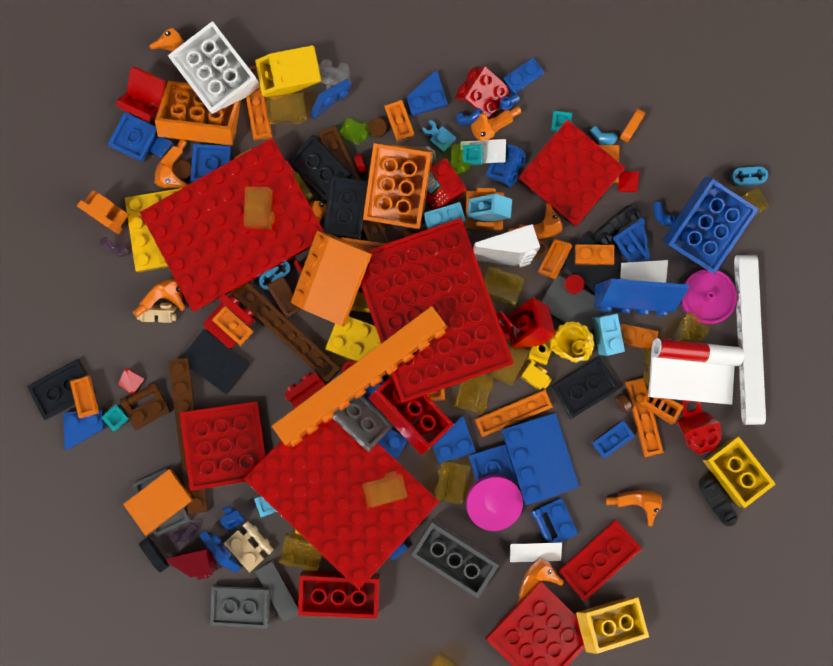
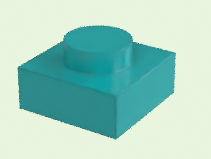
M553 111L551 131L557 132L567 119L571 122L572 113Z
M482 144L463 145V164L483 165L484 146Z
M116 404L101 417L114 432L129 420L126 413Z

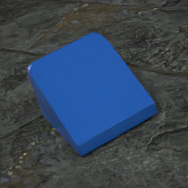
M157 137L149 151L162 159L175 145L164 137Z

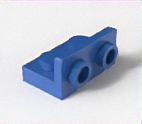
M506 143L505 162L491 163L485 176L504 183L506 187L511 188L517 180L521 166L525 163L526 154L520 147Z

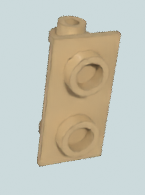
M171 303L153 305L148 312L141 314L137 320L141 322H155V315H158V322L172 323L176 321L177 316L173 312L177 309V306Z

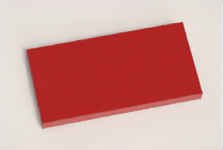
M614 519L566 562L558 572L585 601L640 552L642 548L623 526Z

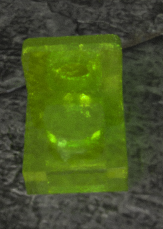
M347 118L339 135L360 146L361 142L366 140L369 131H367V124H360Z
M452 144L451 166L456 173L464 174L470 170V163L459 162L463 161V150H459L460 144Z

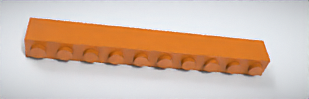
M431 306L272 425V428L285 446H296L302 441V436L306 433L310 435L318 429V424L322 421L326 423L334 417V412L338 409L342 411L350 405V400L354 397L358 399L366 393V388L370 385L374 387L382 381V376L395 372L398 369L397 365L411 360L414 357L413 353L427 348L430 345L429 341L443 336L446 333L445 329L448 327Z

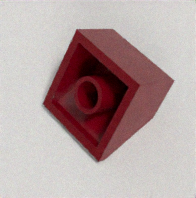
M208 547L167 558V563L190 578L197 577V580L209 578L218 569L216 558Z

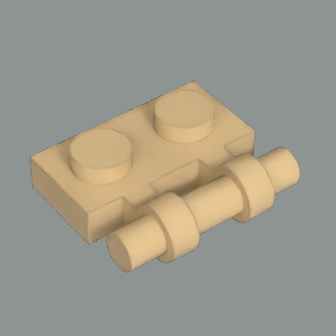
M247 521L243 525L247 533L244 535L238 530L224 545L250 573L265 559L260 552L264 549L269 555L274 549L270 545L271 542L267 538L264 539L258 532L259 529ZM253 537L259 546L255 548L248 539Z

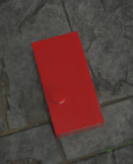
M392 376L369 397L371 402L420 455L430 449L454 425L428 395L402 404Z
M302 570L299 576L298 615L377 619L379 612L380 573H374L358 590L340 572Z

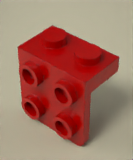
M134 66L130 69L127 92L117 99L116 106L125 112L132 113L142 120L150 122L157 116L164 96L166 82Z
M474 67L468 72L467 79L459 86L458 93L454 98L459 102H469L476 109L480 108L487 115L488 119H492L500 108L501 99L508 95L510 89L486 67Z
M223 294L219 298L221 301L220 305L204 321L203 326L228 348H233L237 342L212 319L226 306L249 328L256 321L252 318L254 314L246 307L242 309L237 305L239 301L230 294L228 297Z
M309 372L301 378L303 380L298 385L294 383L286 389L287 393L284 394V397L287 401L291 402L294 408L326 386L316 372L313 374Z

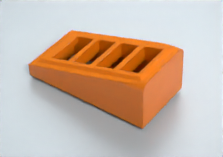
M648 388L640 404L673 425L684 406L672 399L655 397L650 404L648 403L650 398L648 397ZM657 400H661L658 407H655L654 405L656 404ZM665 403L667 407L662 411L661 409ZM670 408L673 409L671 415L667 414Z

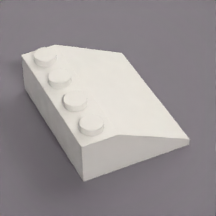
M213 21L168 55L211 114L246 98L260 87L257 78Z
M531 224L476 242L473 251L477 261L524 267L531 264L540 245Z

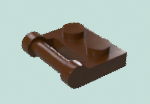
M155 381L150 383L149 387L134 395L120 399V403L135 430L171 412ZM152 393L155 395L156 398L135 409L132 408L131 404Z

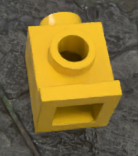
M550 340L541 345L545 347V352L543 353L538 350L539 346H532L527 360H533L543 366L547 365L552 351Z
M532 360L520 378L538 390H541L542 387L546 389L552 379L549 378L544 368L539 365L536 368L534 366L536 362Z

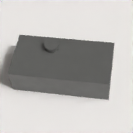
M434 518L411 554L412 557L476 598H479L499 566L498 559Z

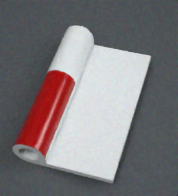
M656 338L653 341L651 350L648 397L732 405L734 368L743 363L744 351L742 348L734 346Z

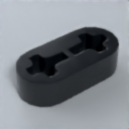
M146 537L139 543L140 548L158 572L161 573L169 567L166 558L151 538Z

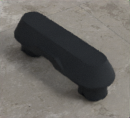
M635 205L624 207L598 228L594 233L596 243L608 245L617 231L627 226L630 222H636L637 219H640L641 212Z
M703 476L699 480V488L706 501L723 525H735L738 520L737 513L724 496L717 482L711 476Z

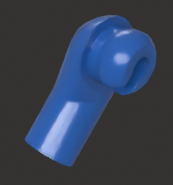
M514 93L508 97H503L500 101V108L502 110L511 109L512 105L520 101L518 94Z
M477 108L469 116L460 112L456 116L457 123L461 126H470L483 111Z
M662 202L653 203L656 221L664 226H671L675 222V217L664 212Z

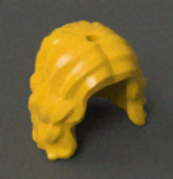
M571 321L560 325L558 330L555 331L556 335L550 340L551 350L554 353L575 363L587 361L594 349L593 334L585 325L579 322Z

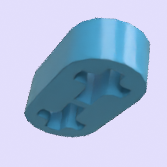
M760 166L738 168L730 175L731 183L737 187L761 185L768 178L767 170ZM758 172L759 175H762L763 177L758 180V177L751 176L755 175ZM740 173V176H747V178H743L740 182L735 176Z
M287 261L281 264L282 266L287 265L285 273L281 271L276 275L279 271L277 266L261 275L259 283L263 289L269 291L267 286H264V279L266 277L270 279L272 276H275L271 280L272 282L281 276L284 278L289 276L291 266Z

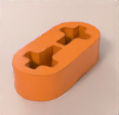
M638 108L619 139L628 143L646 112Z

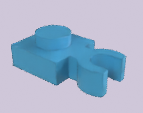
M430 120L429 125L432 126V129L426 130L423 127L422 132L427 136H432L430 142L441 152L445 153L456 141V137L443 126L438 130L435 122Z

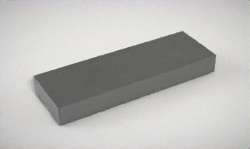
M271 561L256 570L255 572L263 587L270 588V599L283 623L298 615V605L274 562Z

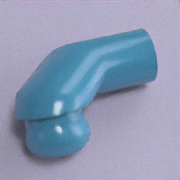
M597 126L589 131L599 145H613L617 141L615 133H602Z

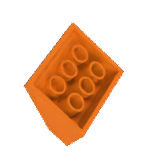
M168 81L155 119L158 137L233 145L241 100L211 114L189 83Z
M374 143L363 220L420 229L423 221L433 150Z
M317 231L290 303L344 327L372 254L335 235Z

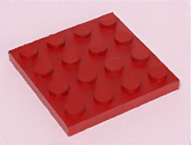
M567 119L518 179L576 227L624 171L625 167Z
M257 401L179 413L190 491L245 482L244 478L266 457Z
M538 581L485 637L513 666H568L585 648L577 616L541 581Z

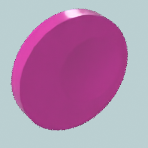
M704 269L692 274L684 282V284L689 285V289L681 300V306L686 315L693 321L704 325L717 324L727 319L734 311L737 303V291L731 279L724 273L716 271L713 274Z
M488 475L480 478L471 486L466 497V509L470 519L478 527L488 531H499L508 528L519 518L523 508V498L518 486L511 479L502 475Z

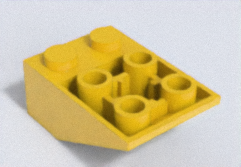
M313 45L271 53L255 60L262 96L274 101L322 81Z

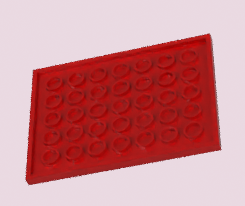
M273 138L140 212L192 312L202 309L218 300L223 294L227 295L311 248L316 232H324Z
M462 218L367 251L372 255L361 281V286L381 344L431 306L448 327L445 329L446 333L438 339L433 338L429 341L430 345L422 351L417 350L413 353L414 357L406 363L401 362L397 365L398 369L392 373L402 404L514 365Z
M332 418L326 423L322 421L318 424V429L312 434L308 435L306 433L302 436V441L294 447L292 445L285 446L281 440L244 478V481L355 588L360 590L440 501L381 445L377 443L367 452Z

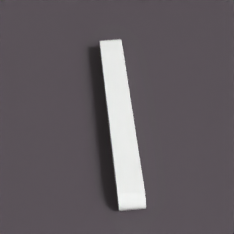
M736 255L734 271L735 288L737 291L738 347L744 351V360L739 366L741 418L743 425H764L766 409L757 255Z

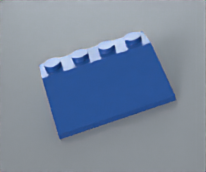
M705 176L662 241L715 274L759 209L714 179Z
M609 279L595 285L594 308H600L601 312H612V309H619V313H630V310L637 311V314L649 315V312H656V316H668V313L675 312L687 293L689 285Z
M556 413L501 430L524 505L532 504L579 487Z

